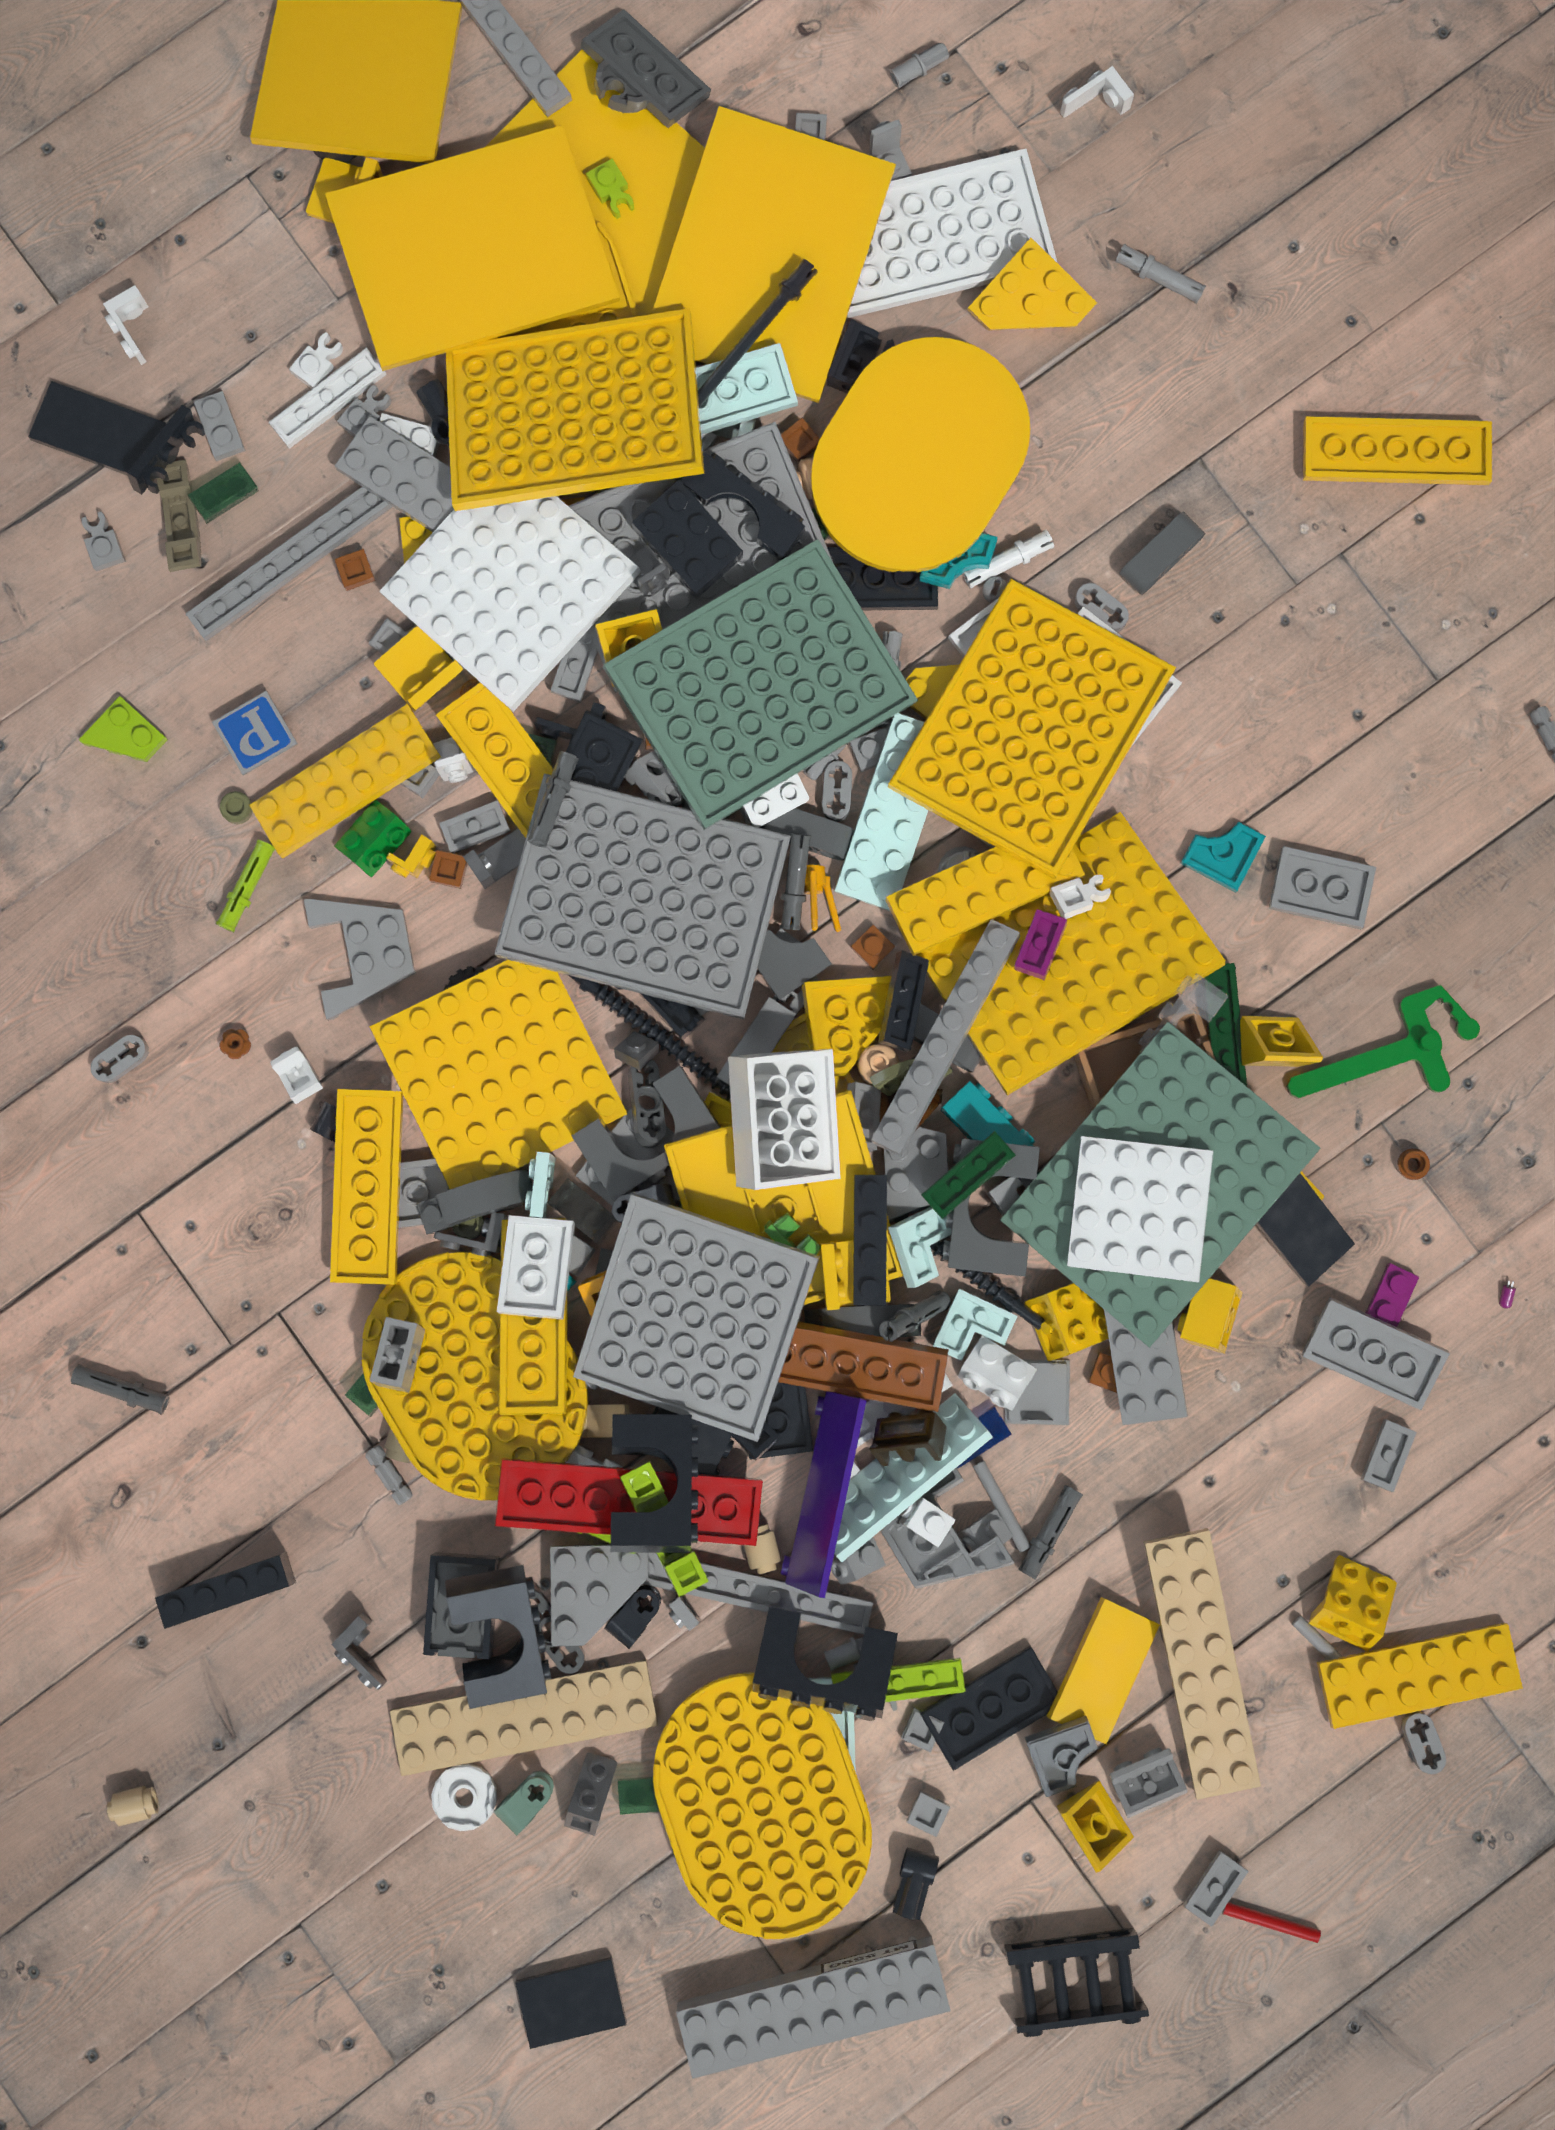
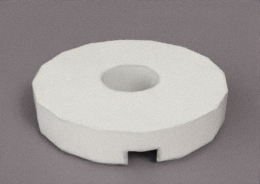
M471 1763L452 1766L446 1769L435 1782L431 1794L432 1808L439 1819L442 1820V1823L448 1828L458 1831L474 1830L484 1824L493 1814L497 1803V1787L491 1775L480 1766ZM461 1788L469 1789L473 1794V1802L468 1806L460 1805L456 1800L457 1790Z

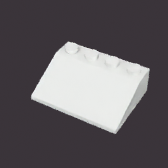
M833 1049L729 1056L736 1187L759 1190L841 1179Z

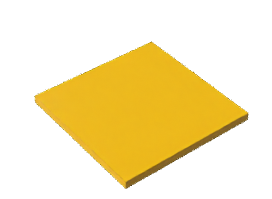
M277 0L250 134L251 143L255 145L411 162H435L460 26L462 4L460 2L441 0Z
M847 1090L836 1094L841 1179L759 1190L736 1187L733 1126L731 1124L664 1144L682 1208L771 1240L773 1239L764 1231L765 1228L763 1226L769 1220L774 1223L778 1218L789 1213L800 1225L789 1237L796 1246L808 1234L819 1245L820 1243L854 1240V1175L876 1174L852 1091ZM887 1216V1266L889 1280L904 1275L888 1227H890ZM821 1249L816 1254L820 1257L804 1305L825 1299Z

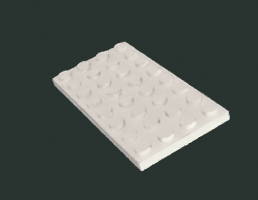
M1027 149L891 181L847 318L987 285L1030 238L1037 242L1057 262Z

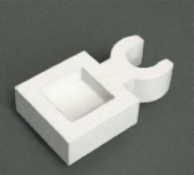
M327 332L320 336L316 350L307 346L289 368L291 374L311 389L326 379L334 369L333 364L329 360L339 357L343 352V346L340 342L331 349L326 348L327 343L331 340Z
M1103 875L1093 876L1089 883L1083 885L1079 877L1050 889L1049 894L1062 918L1067 919L1092 910L1094 904L1092 900L1103 902L1109 898L1110 888L1103 891L1095 888L1102 884Z

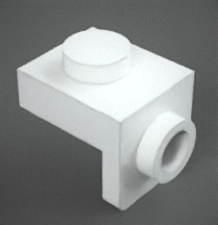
M298 1047L283 1052L279 1057L270 1062L295 1104L323 1088L309 1060Z
M920 1497L900 1514L902 1518L899 1523L934 1546L939 1547L956 1519Z

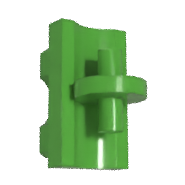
M789 1213L784 1214L774 1223L769 1220L763 1226L765 1228L764 1231L774 1241L815 1255L821 1249V1246L809 1234L797 1246L789 1239L800 1227Z

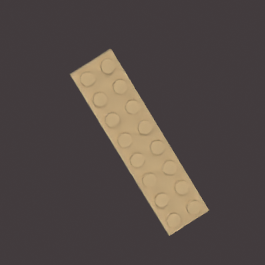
M1208 1528L1143 1541L1195 1797L1199 1800L1261 1787L1210 1531Z
M647 1659L553 1677L550 1680H545L547 1694L469 1709L466 1695L391 1709L390 1715L401 1776L658 1726Z

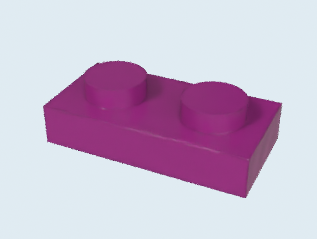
M1037 909L1014 969L1045 980L1067 926V919Z
M1388 1263L1365 1313L1397 1327L1419 1276Z

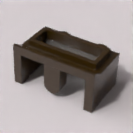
M921 1409L915 1415H903L898 1412H892L888 1414L887 1418H877L873 1443L869 1450L882 1466L889 1465V1451H896L901 1459L906 1462L914 1461L916 1448H925L935 1461H941L947 1427L937 1413L930 1410Z

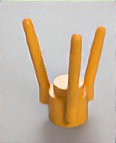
M807 865L804 894L810 895L811 928L813 931L818 929L817 894L823 893L824 888L835 931L840 932L841 926L831 890L830 877L826 876L824 866Z

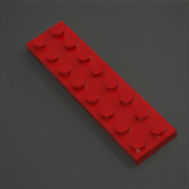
M501 1458L495 1526L611 1535V1512H636L620 1479V1476L634 1469ZM654 1470L665 1491L664 1494L668 1502H670L677 1490L676 1476L674 1472ZM698 1474V1477H692V1490H698V1510H691V1523H698V1542L756 1546L763 1480Z

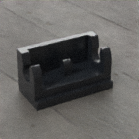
M851 319L828 372L827 386L848 394L862 371L876 358L882 344V340L878 338V331Z
M639 993L644 1001L682 1041L706 1020L698 1014L695 1007Z

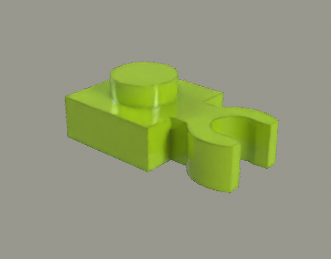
M613 158L586 173V178L600 202L603 204L610 200L611 212L615 218L621 217L620 211L617 208L621 203L627 204L631 211L634 210L632 197L624 193V191L628 190V183Z

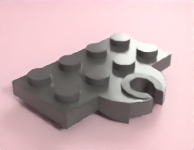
M625 9L582 39L580 48L598 63L594 81L598 98H604L607 90H615L620 93V95H613L609 100L608 107L612 110L622 113H636L646 108L669 128L710 96L711 88Z

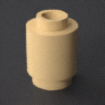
M768 1523L758 1525L756 1546L744 1545L750 1570L757 1569L758 1574L776 1570L775 1563L780 1562L781 1558L774 1531H770Z
M141 1786L112 1794L111 1801L107 1802L108 1817L111 1822L115 1821L119 1827L150 1819L152 1814L159 1812V1802L154 1787L146 1788Z

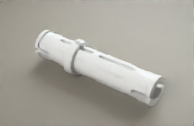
M1045 529L1043 532L1025 541L1020 539L1015 541L1014 546L992 557L989 569L976 568L964 572L963 576H966L964 579L968 587L972 589L974 586L1020 563L1024 565L1030 563L1031 558L1049 549H1053L1054 543L1050 542L1052 537Z

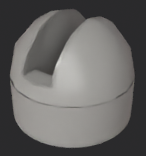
M993 576L985 581L982 593L988 602L992 603L1000 597L1007 585L1005 580L1001 577ZM995 582L1000 584L996 596L990 594Z

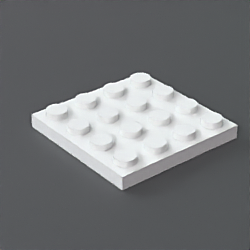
M1081 1136L1067 1266L1200 1282L1214 1151Z

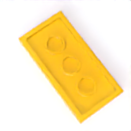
M1101 1597L1047 1717L1063 1724L1087 1716L1095 1740L1107 1744L1160 1624Z

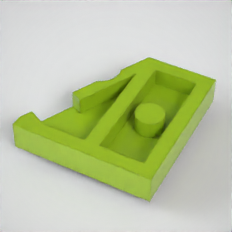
M120 696L79 738V741L85 746L100 748L110 753L129 756L132 759L148 762L168 740Z

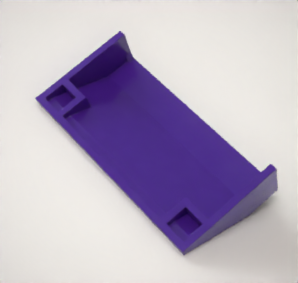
M826 1391L825 1397L818 1396L815 1415L820 1416L798 1525L791 1556H784L781 1575L786 1576L787 1585L820 1598H825L867 1401L864 1398Z

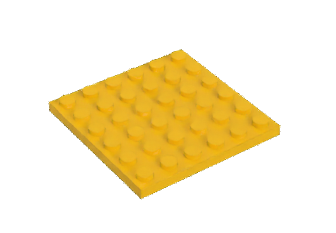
M506 960L370 1026L450 1190L481 1179L512 1172L530 1163L531 1159H536L537 1152L550 1153L574 1141L572 1135L598 1118L603 1119L607 1125L627 1115L623 1103L558 972Z

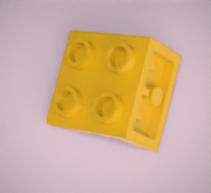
M325 157L306 208L307 215L334 223L325 193L383 177L378 160L366 157L363 167H357Z
M418 626L374 662L377 670L414 712L463 671L456 660L452 661L446 652Z
M854 1240L820 1243L826 1309L837 1310L840 1307L856 1306L853 1305ZM886 1261V1303H888L891 1297Z
M1074 1283L1025 1301V1304L1031 1310L1035 1311L1045 1320L1041 1324V1328L1039 1330L1035 1328L1048 1362L1071 1355L1109 1339L1104 1309Z
M1339 1555L1334 1561L1324 1600L1311 1613L1308 1624L1365 1651H1369L1384 1636L1397 1582Z

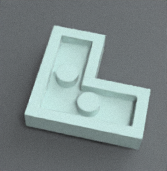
M537 1152L536 1159L530 1160L529 1178L534 1180L533 1190L527 1191L525 1210H530V1217L546 1218L549 1189H553L556 1157L551 1153Z
M931 1206L888 1227L907 1288H916L939 1276L930 1245L952 1234V1229L946 1228L947 1216L941 1219Z
M958 1289L932 1346L949 1349V1356L962 1361L975 1332L1005 1345L1017 1315Z

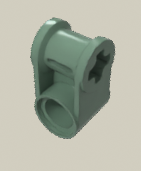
M544 1771L531 1773L515 1790L503 1799L493 1813L517 1836L549 1801L554 1789L552 1777ZM540 1784L544 1786L543 1792L539 1791L536 1794L532 1792L533 1786L537 1787Z

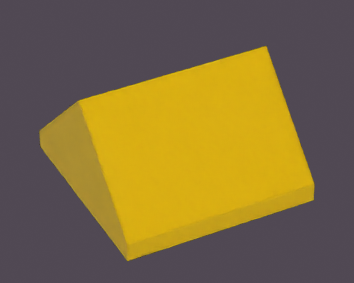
M657 609L595 625L605 663L662 630Z
M1242 1016L1240 1020L1242 1065L1300 1067L1322 1061V1054L1298 1017Z
M1100 1780L1056 1806L1096 1873L1102 1871L1134 1838Z

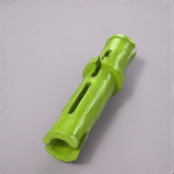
M257 839V843L233 891L228 892L226 896L228 901L218 921L215 923L233 933L244 909L250 907L252 902L249 899L273 851H275L274 846Z

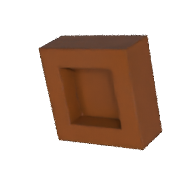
M803 418L799 419L781 434L788 453L797 463L815 451L820 440Z
M364 549L334 559L346 591L376 581Z
M436 850L429 881L435 884L462 889L467 862L461 855Z
M872 925L851 946V949L874 970L895 949V945Z
M1098 1352L1088 1383L1117 1393L1112 1357Z

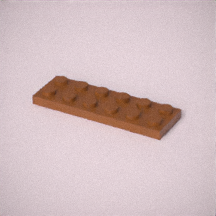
M798 1322L778 1382L938 1412L949 1349L901 1340L890 1341V1338L885 1340L879 1336Z

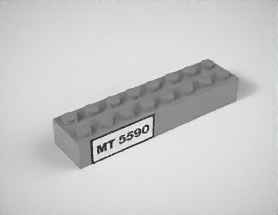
M932 1936L680 2001L677 2004L676 2013L691 2076L694 2079L950 2012L951 2010Z

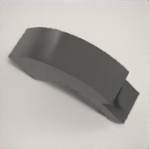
M527 1169L488 1177L437 1194L436 1197L417 1204L426 1235L434 1234L435 1232L483 1215L512 1210L525 1205L527 1191H532L533 1185Z
M915 1304L841 1307L837 1310H827L826 1308L804 1310L805 1323L882 1337L879 1331L881 1323L893 1318L898 1310L910 1308ZM919 1324L916 1331L910 1334H902L900 1337L921 1336V1324Z

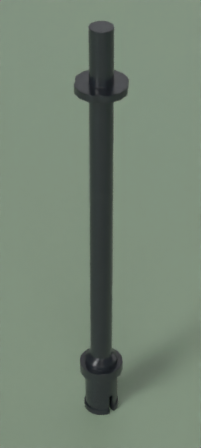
M802 259L787 279H782L779 283V294L698 389L699 408L789 301H798L802 296L801 291L818 273L814 265L808 260Z

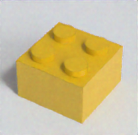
M1209 1278L1190 1300L1188 1313L1183 1312L1181 1314L1177 1331L1181 1332L1180 1338L1189 1344L1225 1354L1243 1292L1235 1285Z

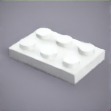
M509 1215L497 1306L499 1314L552 1319L564 1318L575 1226L573 1221Z

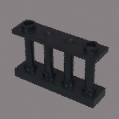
M1134 1928L1004 1945L1008 1966L1014 1965L1019 1972L1024 2017L1014 2018L1017 2034L1023 2033L1025 2037H1035L1042 2035L1043 2030L1121 2020L1124 2024H1134L1140 2022L1141 2017H1149V2011L1144 2001H1135L1129 1955L1132 1954V1949H1140L1138 1934ZM1112 1952V1955L1116 1956L1122 2004L1103 2007L1097 1959L1099 1954ZM1080 1957V1960L1084 1962L1089 2009L1070 2011L1064 1963L1067 1962L1066 1958ZM1047 1961V1964L1051 1965L1057 2013L1037 2015L1031 1970L1034 1962Z

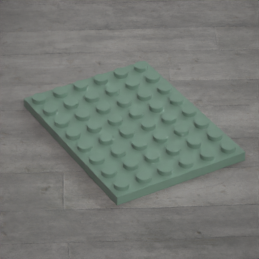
M819 539L603 665V669L703 830L918 701Z
M1167 1022L1038 1174L1036 1180H1033L1000 1220L1150 1348L1321 1148L1178 1029ZM1081 1136L1214 1151L1200 1282L1067 1266Z

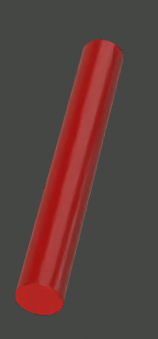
M1228 1902L1222 1911L1223 1915L1318 1943L1321 1937V1930L1234 1903Z

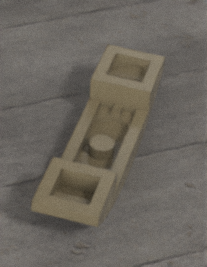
M185 459L167 465L165 468L169 477L167 482L157 478V485L163 505L167 536L165 547L170 572L201 566V541L189 469Z

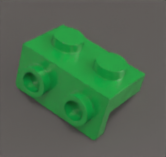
M375 799L334 847L369 877H373L387 861V855L389 853L393 854L412 831L399 817Z

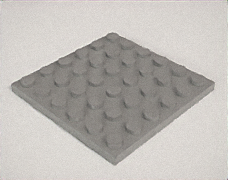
M633 1192L629 1199L573 1377L680 1415H692L694 1420L758 1442L820 1256Z

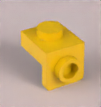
M421 834L406 861L391 853L387 855L386 859L392 864L390 869L398 875L407 878L410 874L418 878L423 868H429L433 863L436 845L432 840Z

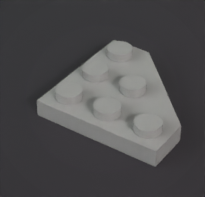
M611 1545L551 1546V1646L586 1645L649 1578V1553L610 1552Z

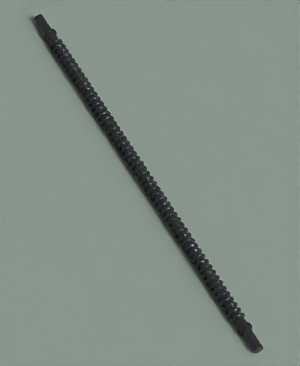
M568 975L580 984L579 989L593 994L595 1001L601 1000L603 1002V1007L608 1005L610 1012L616 1011L617 1018L624 1017V1023L631 1022L632 1029L637 1027L639 1034L645 1033L647 1038L658 1042L661 1045V1051L668 1050V1056L674 1055L676 1062L681 1060L683 1067H690V1073L697 1072V1078L704 1077L705 1084L710 1082L712 1089L718 1088L720 1095L724 1093L727 1095L726 1100L731 1099L730 1086L717 1078L718 1069L716 1067L711 1069L709 1067L710 1062L703 1063L702 1056L697 1058L695 1056L696 1052H689L687 1045L682 1047L680 1040H673V1034L669 1036L665 1034L666 1029L659 1030L658 1023L653 1025L651 1023L652 1019H645L643 1012L638 1014L636 1012L637 1007L630 1008V1002L624 1003L622 1001L623 997H616L614 990L609 992L607 985L602 986L598 982ZM909 1214L896 1218L893 1221L898 1223L908 1218ZM939 1240L930 1245V1248L934 1251L933 1256L940 1255L941 1262L944 1261L943 1250L945 1240ZM955 1269L956 1273L959 1271L963 1273V1278L969 1277L971 1279L970 1284L977 1283L978 1290L985 1289V1295L991 1294L993 1301L999 1300L1005 1306V1310L1010 1313L1012 1311L1037 1330L1045 1322L1039 1314L1020 1301L1021 1297L1018 1294L1009 1293L1005 1290L1006 1285L1004 1284L1002 1286L998 1285V1279L991 1280L990 1273L985 1275L980 1271Z

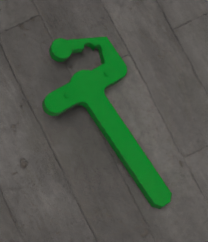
M1442 985L1409 995L1400 1001L1399 1011L1407 1031L1405 1039L1291 1077L1286 1087L1290 1096L1299 1099L1408 1061H1416L1420 1066L1428 1089L1432 1092L1440 1093L1450 1086V1077L1441 1055V1036L1431 1027L1425 1010L1437 999L1441 1000V1004L1447 1003L1451 1007L1449 1015L1457 1023L1455 1028L1456 1034L1464 1041L1476 1038L1480 1032V1026L1475 1019L1470 1018Z

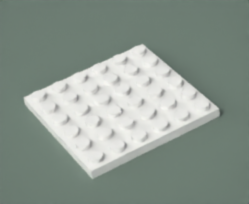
M554 496L461 511L453 510L379 592L514 712L641 573V570L562 500Z

